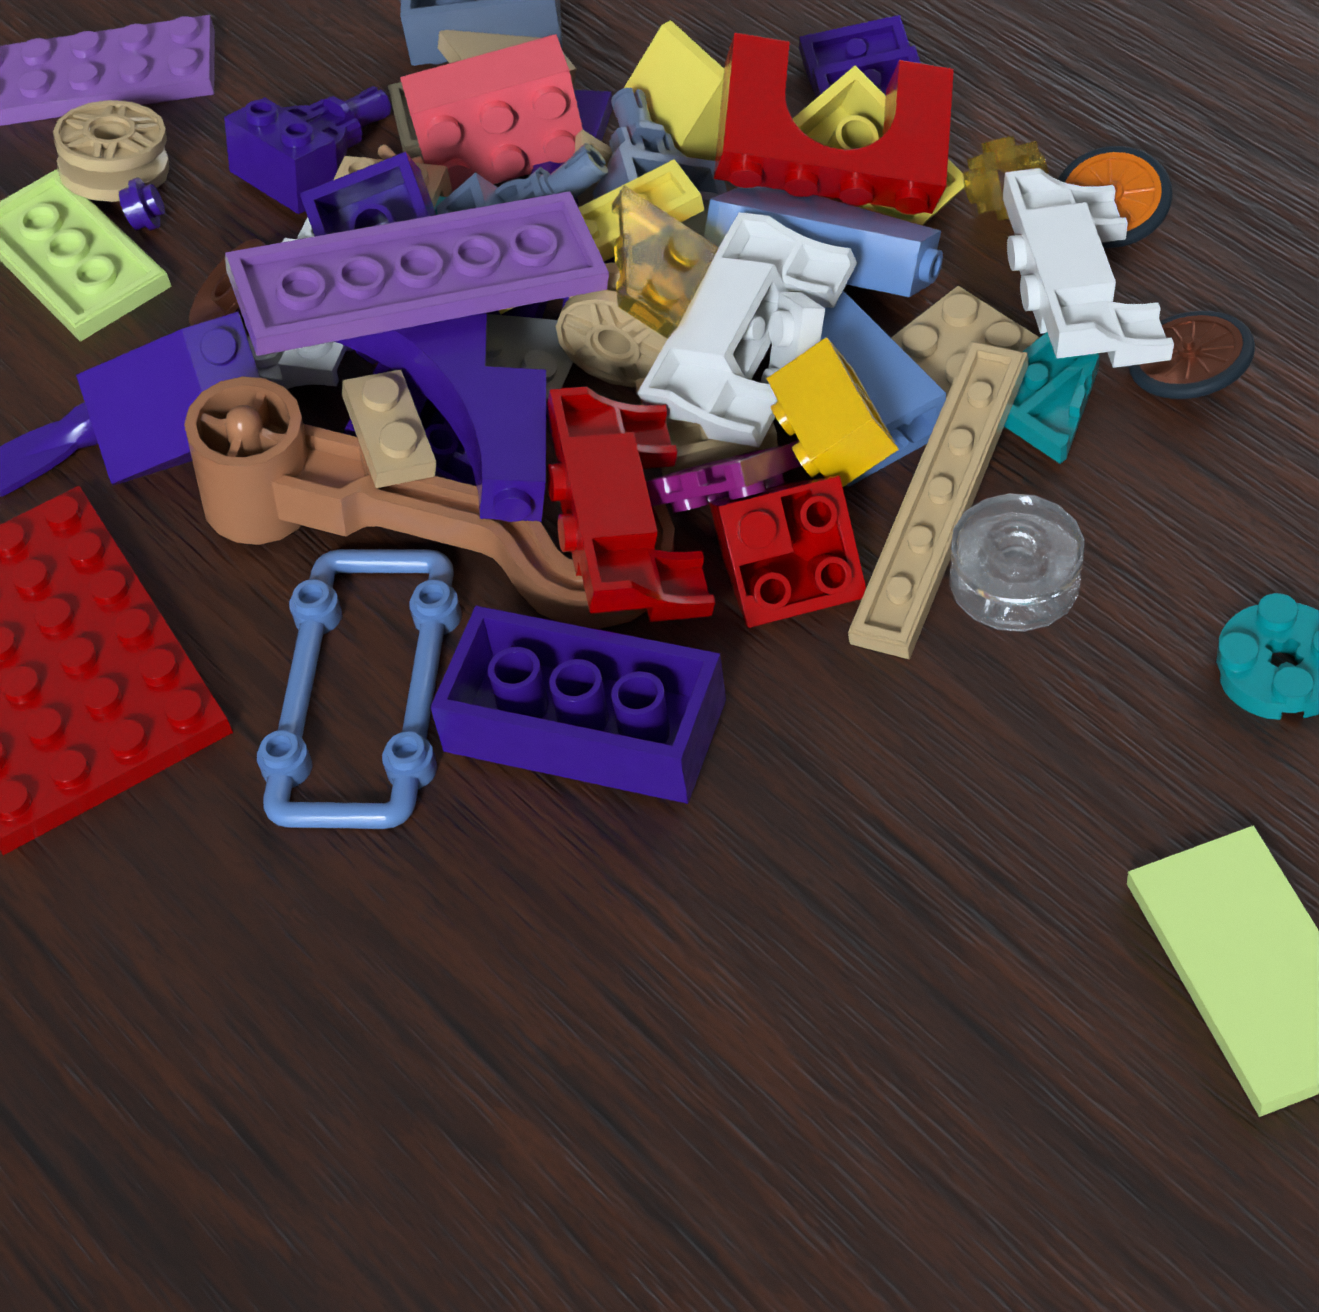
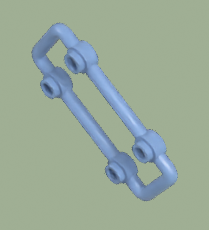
M430 549L331 550L321 555L315 561L309 580L303 581L294 589L289 601V609L299 631L278 731L268 734L262 740L257 751V763L264 780L267 782L263 797L264 811L267 817L276 825L288 828L387 829L404 823L412 815L416 806L418 789L429 784L437 772V761L433 748L427 740V733L443 636L454 630L462 618L458 596L452 588L453 564L445 554ZM338 573H429L428 580L415 588L409 601L414 625L419 631L402 732L394 735L388 741L382 754V761L388 780L393 785L391 798L388 803L289 802L292 788L304 782L312 770V759L302 736L323 634L332 631L342 618V608L338 596L333 589L334 578Z

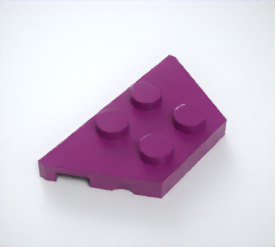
M798 439L785 445L755 450L684 468L646 481L651 506L671 503L673 513L705 506L711 501L728 496L730 500L764 492L767 488L782 485L785 483L784 472L802 466L792 450V446L800 441Z

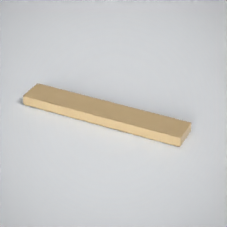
M970 341L849 628L848 636L851 645L910 660L1028 368V353Z

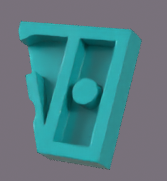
M1046 332L1022 351L1028 353V368L1004 427L1061 464L1067 459L1097 376L1099 354L1056 359L1048 332Z

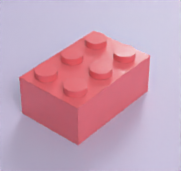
M557 34L400 77L424 163L447 166L452 191H455L475 172L490 183L496 184L529 175L532 172L533 166L549 161L564 163L575 153V137L583 128L570 71Z

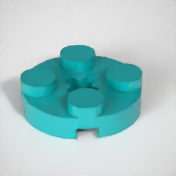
M1273 593L1264 596L1258 605L1243 609L1227 622L1219 636L1216 663L1221 673L1219 681L1222 688L1235 704L1249 713L1266 719L1281 720L1282 712L1298 713L1304 711L1303 718L1319 715V610L1296 603L1288 595ZM1278 652L1290 654L1295 657L1298 665L1295 666L1288 662L1281 664L1279 667L1272 665V654Z

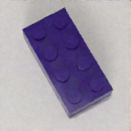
M475 606L430 708L443 752L688 804L723 710L726 694L720 653Z

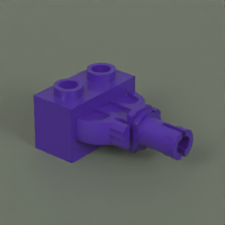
M372 86L346 101L330 96L310 106L298 105L282 108L265 97L260 100H254L245 107L224 117L229 171L297 214L305 212L300 193L334 180L337 166L342 163L347 149L361 142V129L390 115L391 105L388 96L382 90L377 91V87Z

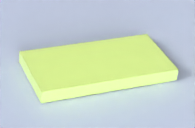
M58 169L0 201V261L80 342L172 287L167 273L90 199L72 193L61 183Z
M1254 825L1128 871L1127 885L1258 1116L1261 1117L1318 1095L1319 930Z

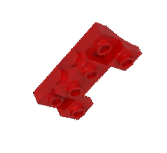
M588 387L550 389L547 417L557 463L548 464L547 467L548 492L552 502H561L563 514L558 515L560 548L562 552L571 551L576 576H582L590 613L647 608L650 622L712 616L715 600L714 596L709 595L702 568L704 562L703 552L654 550L658 531L643 469L675 466L677 448L676 445L671 444L666 424V404L632 405L616 402L598 395Z

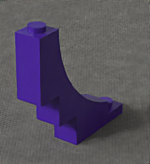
M487 313L334 341L364 353L393 371L401 369L404 379L413 384L445 417L462 443L473 469L478 490L480 519H498L508 522H542L546 484V370L485 366Z

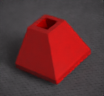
M839 475L767 488L764 492L730 500L728 497L709 502L723 561L747 628L862 599L866 585Z

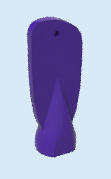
M85 402L74 407L60 421L27 432L0 446V497L11 493L46 473L68 458L77 449L98 444Z

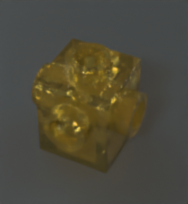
M1014 136L992 140L981 144L983 154L967 159L969 170L964 171L963 174L964 188L969 202L977 204L979 214L996 210L998 221L1009 218L1003 201V191L1001 190L997 170L1005 174V172L1040 168L1048 174L1047 164L1042 153H1039L1037 141L1016 146Z

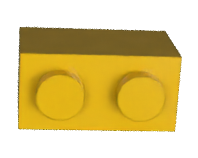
M827 337L766 378L778 400L770 408L789 436L796 434L800 442L792 446V450L800 464L812 478L819 473L824 477L839 475L842 487H844L899 450L854 369Z

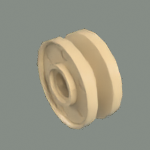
M116 100L91 102L68 111L58 119L53 130L54 143L59 155L57 167L61 183L74 194L91 200L114 202L120 201L119 190L128 187V182L131 179L139 177L145 185L152 183L156 188L166 180L169 172V159L165 150L167 141L166 128L162 117L148 107L133 102Z
M614 262L605 263L609 271L607 290L569 297L556 324L558 341L570 360L589 375L609 384L635 387V380L645 379L668 339L671 328L676 325L685 307L676 292L656 275L633 265Z

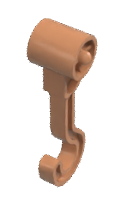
M238 377L220 381L201 392L188 409L184 426L206 521L219 535L236 543L260 545L278 541L298 530L301 525L345 537L364 527L378 526L480 552L493 558L503 568L525 600L539 614L557 622L602 629L631 622L647 611V608L590 613L582 576H576L573 560L565 557L555 547L540 521L508 522L498 519H480L477 486L435 476L376 488L358 438L303 424L297 400L285 387L268 379ZM665 504L652 506L658 531L654 550L674 552L675 528Z

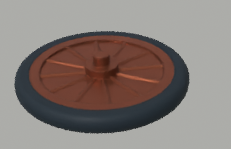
M1214 311L1181 313L1160 321L1166 338H1172L1174 342L1171 360L1130 365L1128 368L1134 382L1150 394L1169 399L1197 398L1217 392L1240 378L1252 362L1255 342L1249 328L1231 315Z

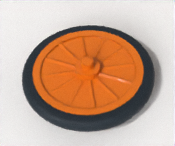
M1108 146L1089 151L1072 161L1058 178L1059 181L1078 186L1099 187L1114 185L1116 190L1114 199L1120 217H1126L1128 222L1126 239L1101 242L1103 248L1123 247L1144 239L1163 222L1172 202V185L1164 167L1151 155L1131 147Z

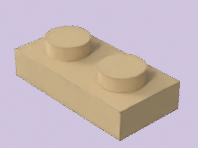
M401 369L343 380L342 397L375 487L380 488L435 477L436 460Z

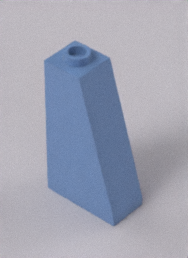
M760 186L754 188L737 187L711 198L709 202L701 254L706 256H715L735 218L741 212L767 215L783 226L807 238L833 246L851 248L857 265L846 283L847 285L911 297L934 283L942 266L943 252L938 249L941 235L940 230L817 195L797 197L788 194L785 190Z
M842 291L834 308L824 307L825 314L821 340L827 337L852 366L899 449L848 483L847 486L849 487L926 445L946 400V392Z

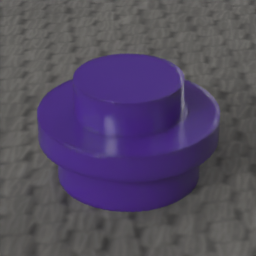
M139 177L129 180L128 187L119 190V200L127 220L135 230L144 227L149 230L159 228V216L165 213V207L157 188L152 183L145 185Z

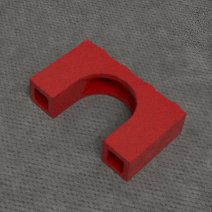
M734 33L724 67L714 179L729 181L731 184L741 188L760 186L785 190L788 194L797 197L817 195L835 198L854 206L873 204L892 207L904 214L933 213L947 184L954 69L899 60L886 89L883 136L876 142L862 148L836 149L822 145L808 137L795 124L788 111L785 90L790 42Z

